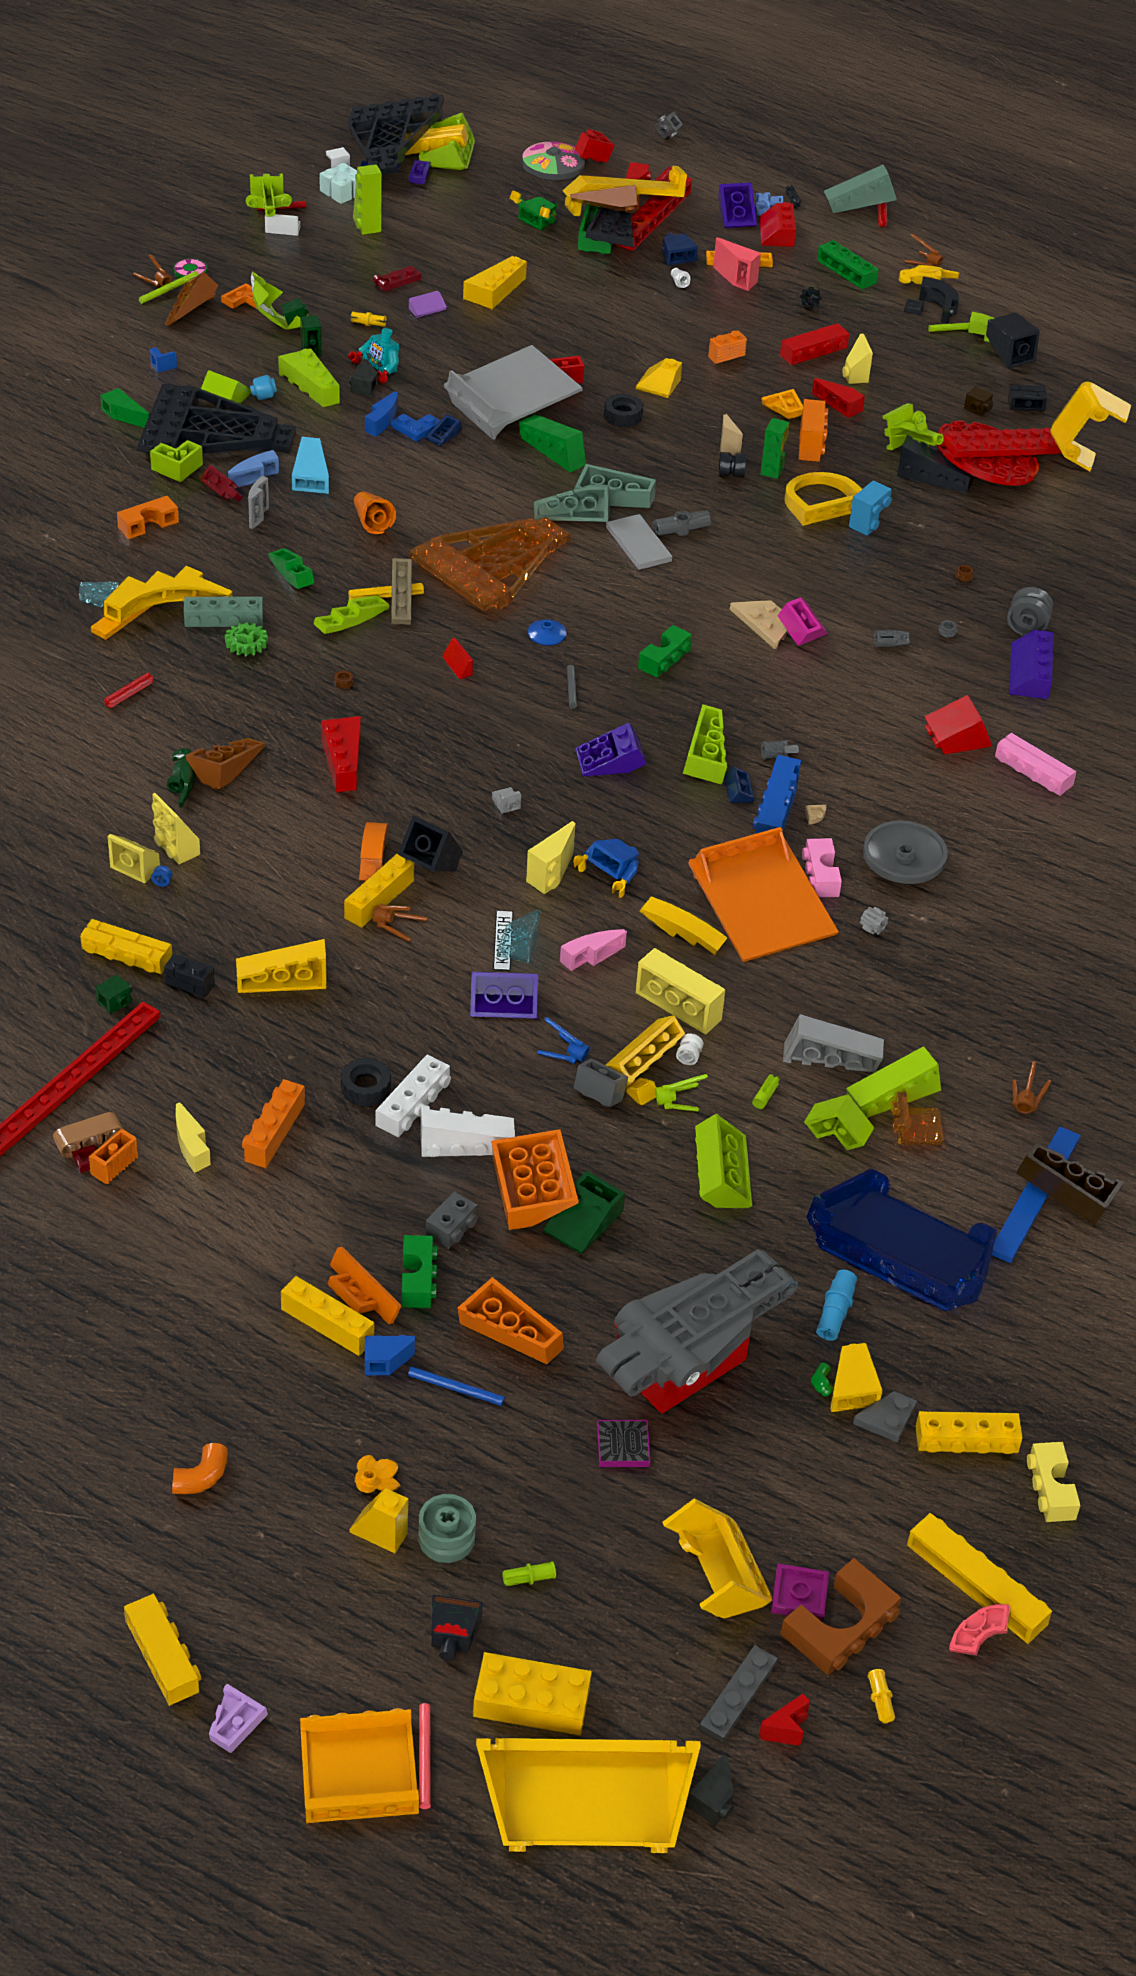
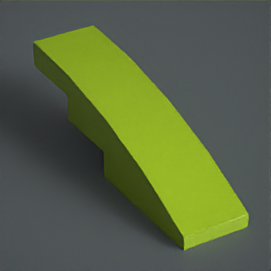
M379 595L349 599L347 606L332 608L331 614L328 616L315 617L314 625L324 634L341 631L377 616L389 609L390 605Z

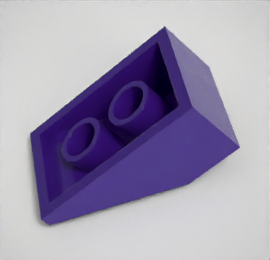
M752 182L720 184L718 200L724 228L756 227L757 221Z

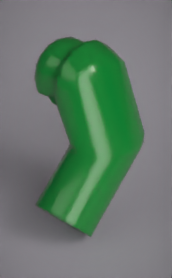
M820 1363L811 1378V1384L818 1393L827 1397L833 1392V1386L829 1384V1380L826 1378L831 1368L826 1363Z

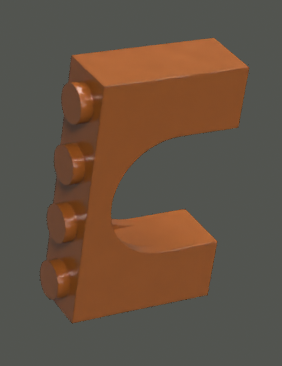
M855 1558L836 1573L833 1588L858 1609L862 1618L859 1623L844 1629L833 1628L821 1622L803 1605H800L783 1620L781 1635L827 1675L835 1669L840 1670L852 1653L858 1654L870 1637L875 1638L883 1629V1625L888 1621L890 1623L893 1622L900 1614L901 1597Z

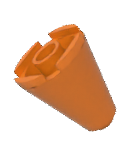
M365 491L359 492L355 496L354 505L365 530L372 534H382L386 532L385 530L388 527L391 528L396 519V510L389 500Z

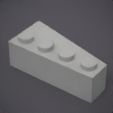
M800 1014L784 1043L783 1062L791 1063V1060L802 1061L804 1065H811V1062L824 1063L825 1067L830 1068L841 1065L845 1066L847 1070L875 1073L883 1059L884 1039Z

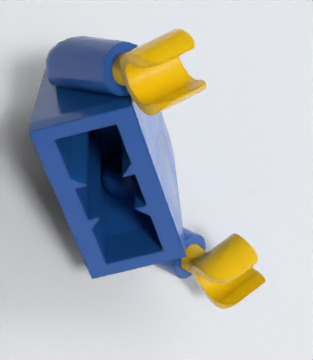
M619 839L597 840L584 852L583 856H575L573 863L574 868L578 866L579 872H583L587 868L586 861L588 860L614 878L620 879L621 881L613 883L612 894L616 890H620L619 898H621L625 894V885L629 884L637 873L639 853L635 847H630Z

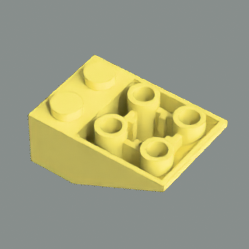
M156 793L152 794L153 825L155 827L154 840L159 847L161 846L169 858H173L178 864L200 855L199 838Z

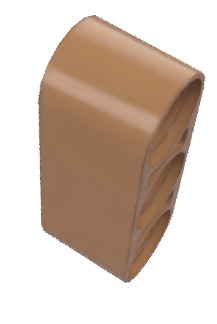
M107 1112L61 1127L54 1132L53 1139L61 1155L65 1158L72 1157V1151L95 1145L96 1149H98L116 1132L124 1128L114 1112Z

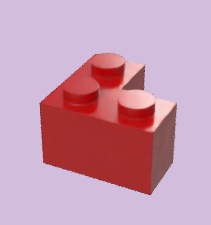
M588 129L586 133H581L575 150L583 159L588 160V158H591L598 163H601V161L608 163L615 145L601 132Z

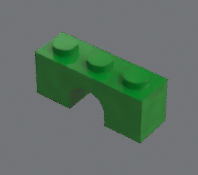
M772 418L767 426L760 475L778 479L781 474L786 452H783V447L788 438L790 422Z
M672 625L662 633L661 647L649 644L639 653L638 669L658 678L670 666L677 663L685 653L691 650L692 634Z
M404 1235L403 1269H412L417 1272L402 1273V1308H431V1298H436V1284H432V1279L437 1278V1265L432 1264V1260H437V1246H433V1236Z

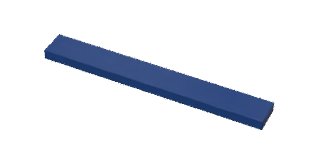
M1059 1126L1048 1148L1064 1155L1065 1160H1069L1081 1135ZM1028 1181L993 1243L990 1255L1012 1263L1049 1196L1047 1193Z

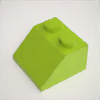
M208 370L201 387L202 390L239 404L252 394L251 389L239 381Z

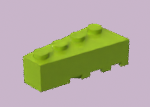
M377 164L357 167L353 219L362 235L381 232V171Z
M702 705L683 774L722 785L727 762H725L726 750L724 749L725 739L721 709Z
M923 1046L846 1088L847 1094H849L868 1118L941 1091L939 1066Z

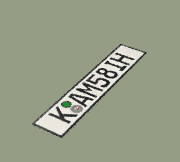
M496 910L493 970L510 971L513 911Z

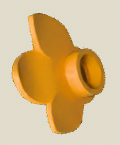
M366 1455L358 1461L355 1483L360 1491L371 1493L376 1489L382 1491L387 1488L395 1491L400 1488L399 1482L393 1478L398 1470L396 1462L389 1459L376 1461L371 1455Z

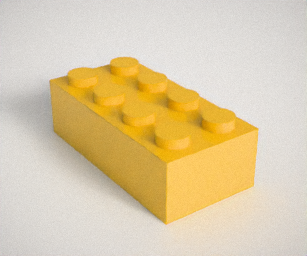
M484 1652L474 1697L473 1717L581 1736L592 1671Z

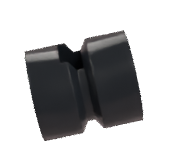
M720 452L719 475L729 476L733 473L734 476L744 477L746 453H735L732 455L730 452Z

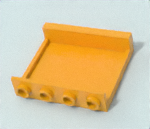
M396 1708L383 1712L370 1710L358 1714L338 1713L333 1716L311 1715L307 1718H300L306 1823L419 1814V1793L416 1781L411 1709L403 1710Z

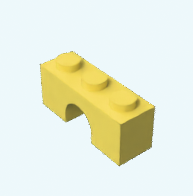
M1063 1442L1033 1444L1031 1453L1027 1455L1028 1468L1033 1471V1488L1039 1494V1510L1044 1513L1046 1522L1076 1520L1080 1509L1075 1484H1061L1054 1480V1478L1065 1476L1069 1463Z

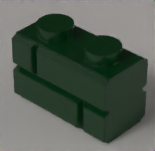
M318 316L300 317L301 349L311 348L317 357L322 356L321 324Z

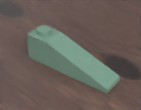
M587 485L534 501V520L608 522L610 515L608 485Z

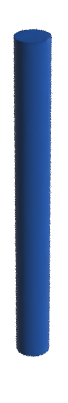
M411 1367L408 1373L410 1377L502 1406L505 1400L504 1396L415 1367Z

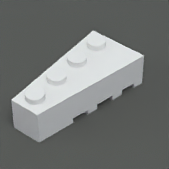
M421 1105L422 1157L492 1155L491 1141L515 1137L514 1118L488 1114L478 1117L468 1111L457 1114L450 1113V1109L440 1108L439 1111L430 1110L429 1106Z

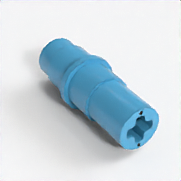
M839 1270L832 1281L830 1289L825 1293L823 1313L816 1331L817 1335L825 1340L833 1341L837 1339L848 1309L853 1305L852 1297L855 1291L857 1276L851 1271Z

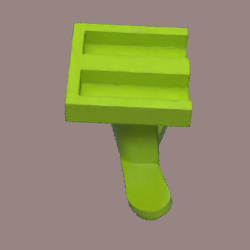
M283 173L279 174V176L263 174L260 177H253V174H250L251 195L246 197V204L249 207L265 209L266 215L273 217L275 215V208L287 207L292 203V197L289 194H284Z
M907 403L883 415V419L887 420L888 428L884 429L885 436H888L890 444L887 445L888 450H894L902 446L907 435L913 437V440L919 443L922 441L928 444V447L929 444L935 446L943 443V435L928 429L925 414L921 411L914 413L913 404Z

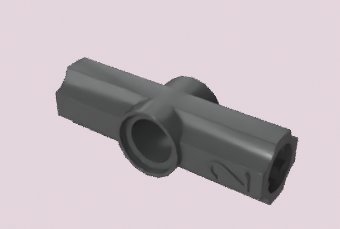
M707 510L695 513L678 511L673 517L656 519L653 522L656 536L671 533L684 536L690 530L711 525L710 514Z

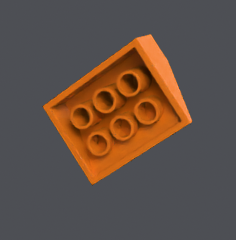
M560 1129L491 1141L493 1162L509 1230L534 1226L578 1204Z

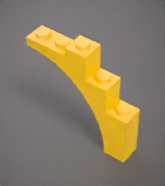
M185 566L175 578L157 571L146 583L128 576L104 601V616L122 623L133 613L152 605L184 601V597H232L233 591L203 579L202 572Z

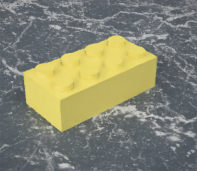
M656 948L638 962L636 993L705 1035L722 1020L725 989L720 985L708 980Z

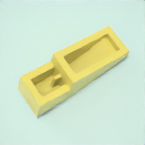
M180 1102L177 1103L176 1127L178 1142L188 1165L196 1173L211 1165L210 1149L206 1146L205 1130Z

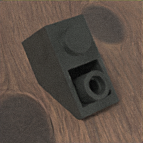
M363 359L361 364L357 366L354 374H351L349 384L351 385V392L371 397L377 389V372L367 359Z

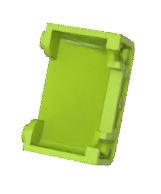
M463 113L442 119L440 122H435L429 129L465 124L468 134L466 147H461L454 140L446 146L428 152L425 150L421 151L419 161L431 162V167L461 171L468 168L475 140Z

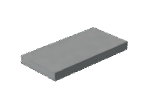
M640 514L606 522V528L638 570L672 562V555Z

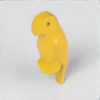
M918 265L912 269L901 270L899 281L902 283L913 281L915 284L921 285L923 277L941 280V278L958 279L959 272L945 270L940 267Z

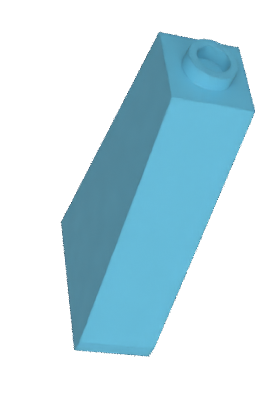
M301 438L292 472V490L329 494V475L320 438Z

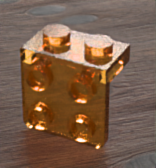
M897 1092L896 1101H892L891 1113L895 1117L893 1130L897 1133L898 1144L942 1145L944 1138L939 1109L908 1107L906 1092Z

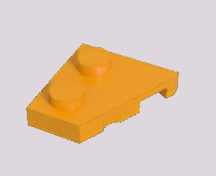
M794 389L762 397V404L788 419L802 415L803 405Z

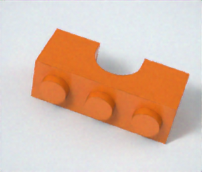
M164 496L117 512L118 528L128 539L145 534V523L154 522L162 528L179 522L178 507L168 496Z

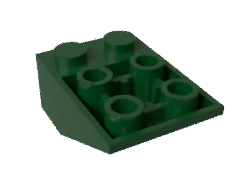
M588 1171L574 1183L578 1204L552 1216L543 1229V1232L581 1255L623 1212L625 1199L624 1192Z

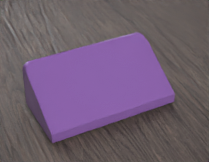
M439 291L409 299V310L417 318L447 309Z

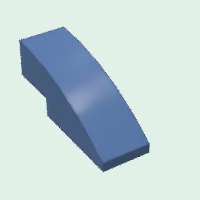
M274 450L252 456L229 470L228 478L236 483L238 487L254 484L261 476L279 473V458Z

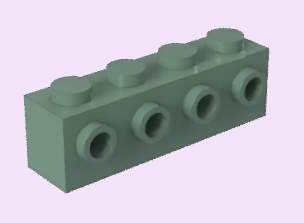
M184 597L185 627H238V623L242 625L246 622L249 625L256 623V627H263L262 597Z

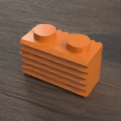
M732 331L725 335H718L716 338H710L708 357L717 364L745 356L747 338L740 331Z
M124 1129L116 1132L89 1156L91 1175L103 1183L109 1184V1181H112L113 1178H116V1175L122 1173L125 1167H128L129 1164H132V1161L138 1159L136 1137Z

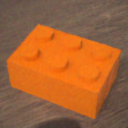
M804 399L800 427L799 460L820 462L821 455L825 453L828 408H825V401Z

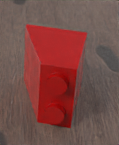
M968 695L924 716L927 722L924 725L929 736H934L932 741L936 749L941 748L943 754L992 746L983 720Z

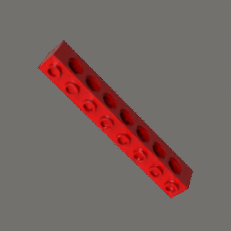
M686 178L684 197L653 195L643 206L639 207L631 215L634 246L629 247L616 244V246L634 251L691 194L692 178Z

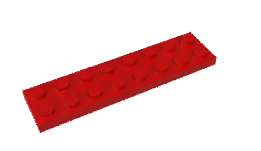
M1051 428L991 429L988 431L963 430L939 433L944 437L943 444L957 458L1062 454L1051 435Z

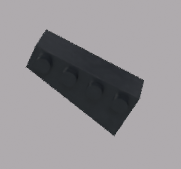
M906 436L901 449L897 476L967 493L973 475L950 462L939 449L936 451L928 447V444L922 441L919 443L913 440V437Z

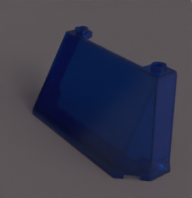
M872 1168L814 1196L806 1217L809 1225H812L817 1237L816 1242L820 1249L946 1312L978 1300L986 1281L997 1234L996 1228L985 1223H976L967 1234L888 1195L890 1180L885 1174Z

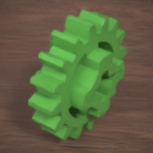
M248 622L242 625L238 623V627L231 626V630L226 631V648H230L231 653L237 651V655L244 653L245 656L248 654L255 655L256 651L261 653L262 648L266 649V644H268L267 632L262 630V626L256 627V623L249 625Z

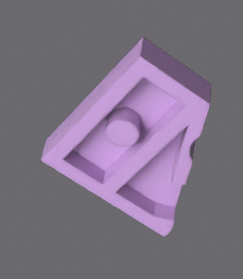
M226 1684L223 1689L224 1697L221 1705H218L216 1720L212 1723L209 1736L212 1742L232 1753L268 1713L266 1707Z

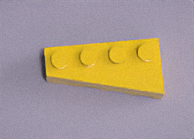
M511 256L465 280L463 299L493 309L526 279L527 261Z
M325 939L236 958L238 993L326 989Z

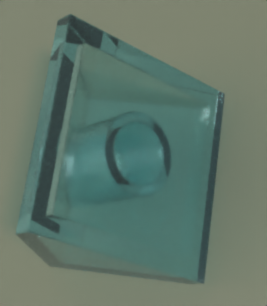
M537 909L506 924L496 953L499 957L529 963L539 934L541 911Z

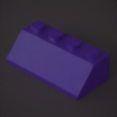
M1033 630L1011 643L1009 695L1042 699L1049 698L1052 684L1053 632Z

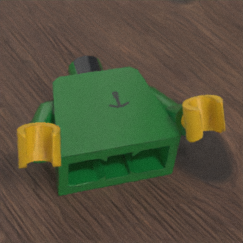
M512 191L509 199L519 206L518 219L539 230H543L549 224L555 223L557 218L556 209L558 207L555 200L548 201L542 197H536L525 201L521 198L520 193Z

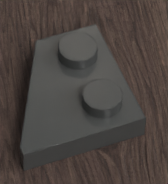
M893 1391L855 1415L853 1424L898 1443L916 1407L917 1400Z

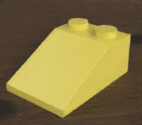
M573 821L528 850L526 882L543 894L555 889L560 884L573 856L575 823Z

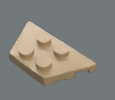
M771 600L730 603V610L774 649L778 647L780 640H784L787 636L788 631L777 616L782 609Z

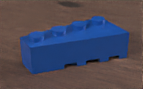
M777 755L771 777L768 779L767 791L765 790L763 794V804L760 803L757 815L759 817L755 816L753 822V829H756L755 834L778 827L784 830L797 792L801 760Z

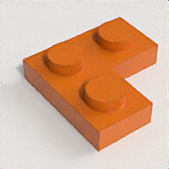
M247 283L221 296V302L231 308H236L245 302L256 308L252 286Z

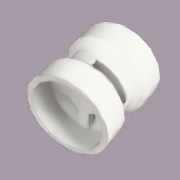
M695 1034L684 1035L677 1050V1059L686 1065L696 1064L703 1047V1040Z

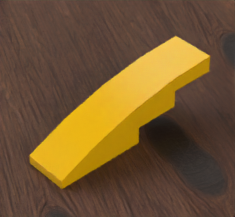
M650 897L640 910L643 915L672 937L677 933L693 946L698 942L713 955L716 954L727 939L722 933L691 913L657 898Z

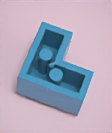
M873 480L857 493L852 501L849 527L865 535H869L873 530L875 531L879 526V513L885 507H888L892 501V489Z

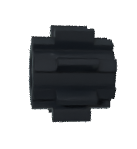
M809 287L806 290L803 289L800 296L802 305L811 309L815 305L819 306V301L822 299L820 297V290H814V287Z

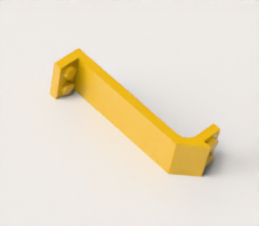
M672 166V171L669 172L670 182L580 175L562 191L567 195L565 206L574 216H580L582 203L573 202L570 194L636 185L640 194L684 197L687 174L679 166Z

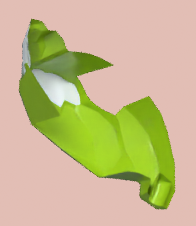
M252 272L251 284L256 308L283 329L291 330L300 327L299 316H296L288 326L285 317L278 314L271 306V303L283 292L266 283L263 278Z

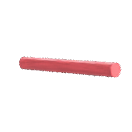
M427 1703L420 1704L419 1807L421 1809L431 1807L430 1705Z

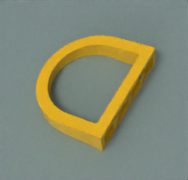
M827 472L807 473L793 478L787 484L785 504L803 526L851 514L853 497L862 488L851 479L839 474ZM820 484L834 487L842 491L847 497L809 506L795 492L807 485Z

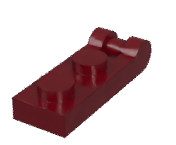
M408 266L383 276L375 275L373 283L385 292L421 280V273L413 266Z

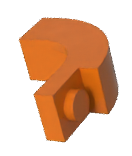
M366 822L361 847L359 881H367L382 867L384 849L388 843L389 824Z

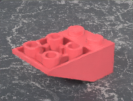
M717 237L713 268L733 286L749 291L758 282L761 253Z

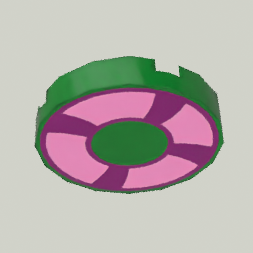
M182 259L174 264L173 271L175 277L179 279L194 271H197L198 274L204 271L207 274V265L198 259Z

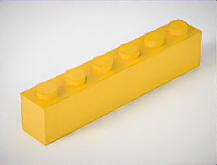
M929 1513L910 1531L907 1546L983 1608L997 1604L1010 1605L1008 1628L1027 1644L1048 1626L1052 1610L1049 1609L1047 1604L1038 1600L1028 1592L1025 1586L1008 1576L1004 1569L997 1567L988 1560L984 1553L977 1551L967 1543L963 1536L957 1535L947 1527L943 1520Z

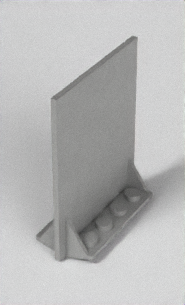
M533 345L464 375L456 374L451 370L448 382L444 383V388L447 389L452 404L493 440L496 439V436L507 424L583 391V388Z

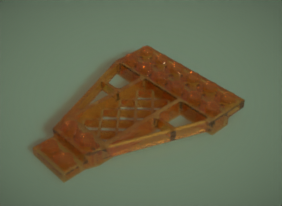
M546 517L538 521L528 518L436 536L409 550V557L481 610L486 611L493 606L499 610L512 603L514 595L543 559L551 554L556 547L570 541L571 534ZM490 536L484 540L479 539L480 537ZM465 540L473 544L463 551H458L449 545V543ZM513 573L519 577L512 587H508L500 581Z

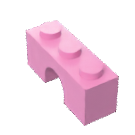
M832 838L807 839L806 848L802 849V858L806 860V875H809V881L818 897H839L842 881L839 868L833 867L835 850Z

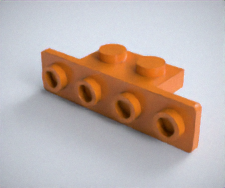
M338 1247L330 1266L339 1275L330 1276L327 1284L354 1311L360 1314L375 1310L388 1324H393L401 1304L343 1247Z

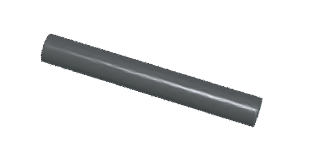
M568 665L569 707L575 709L577 708L575 667Z

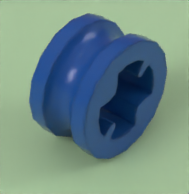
M160 865L155 867L151 880L154 884L165 887L169 884L173 873L168 867Z

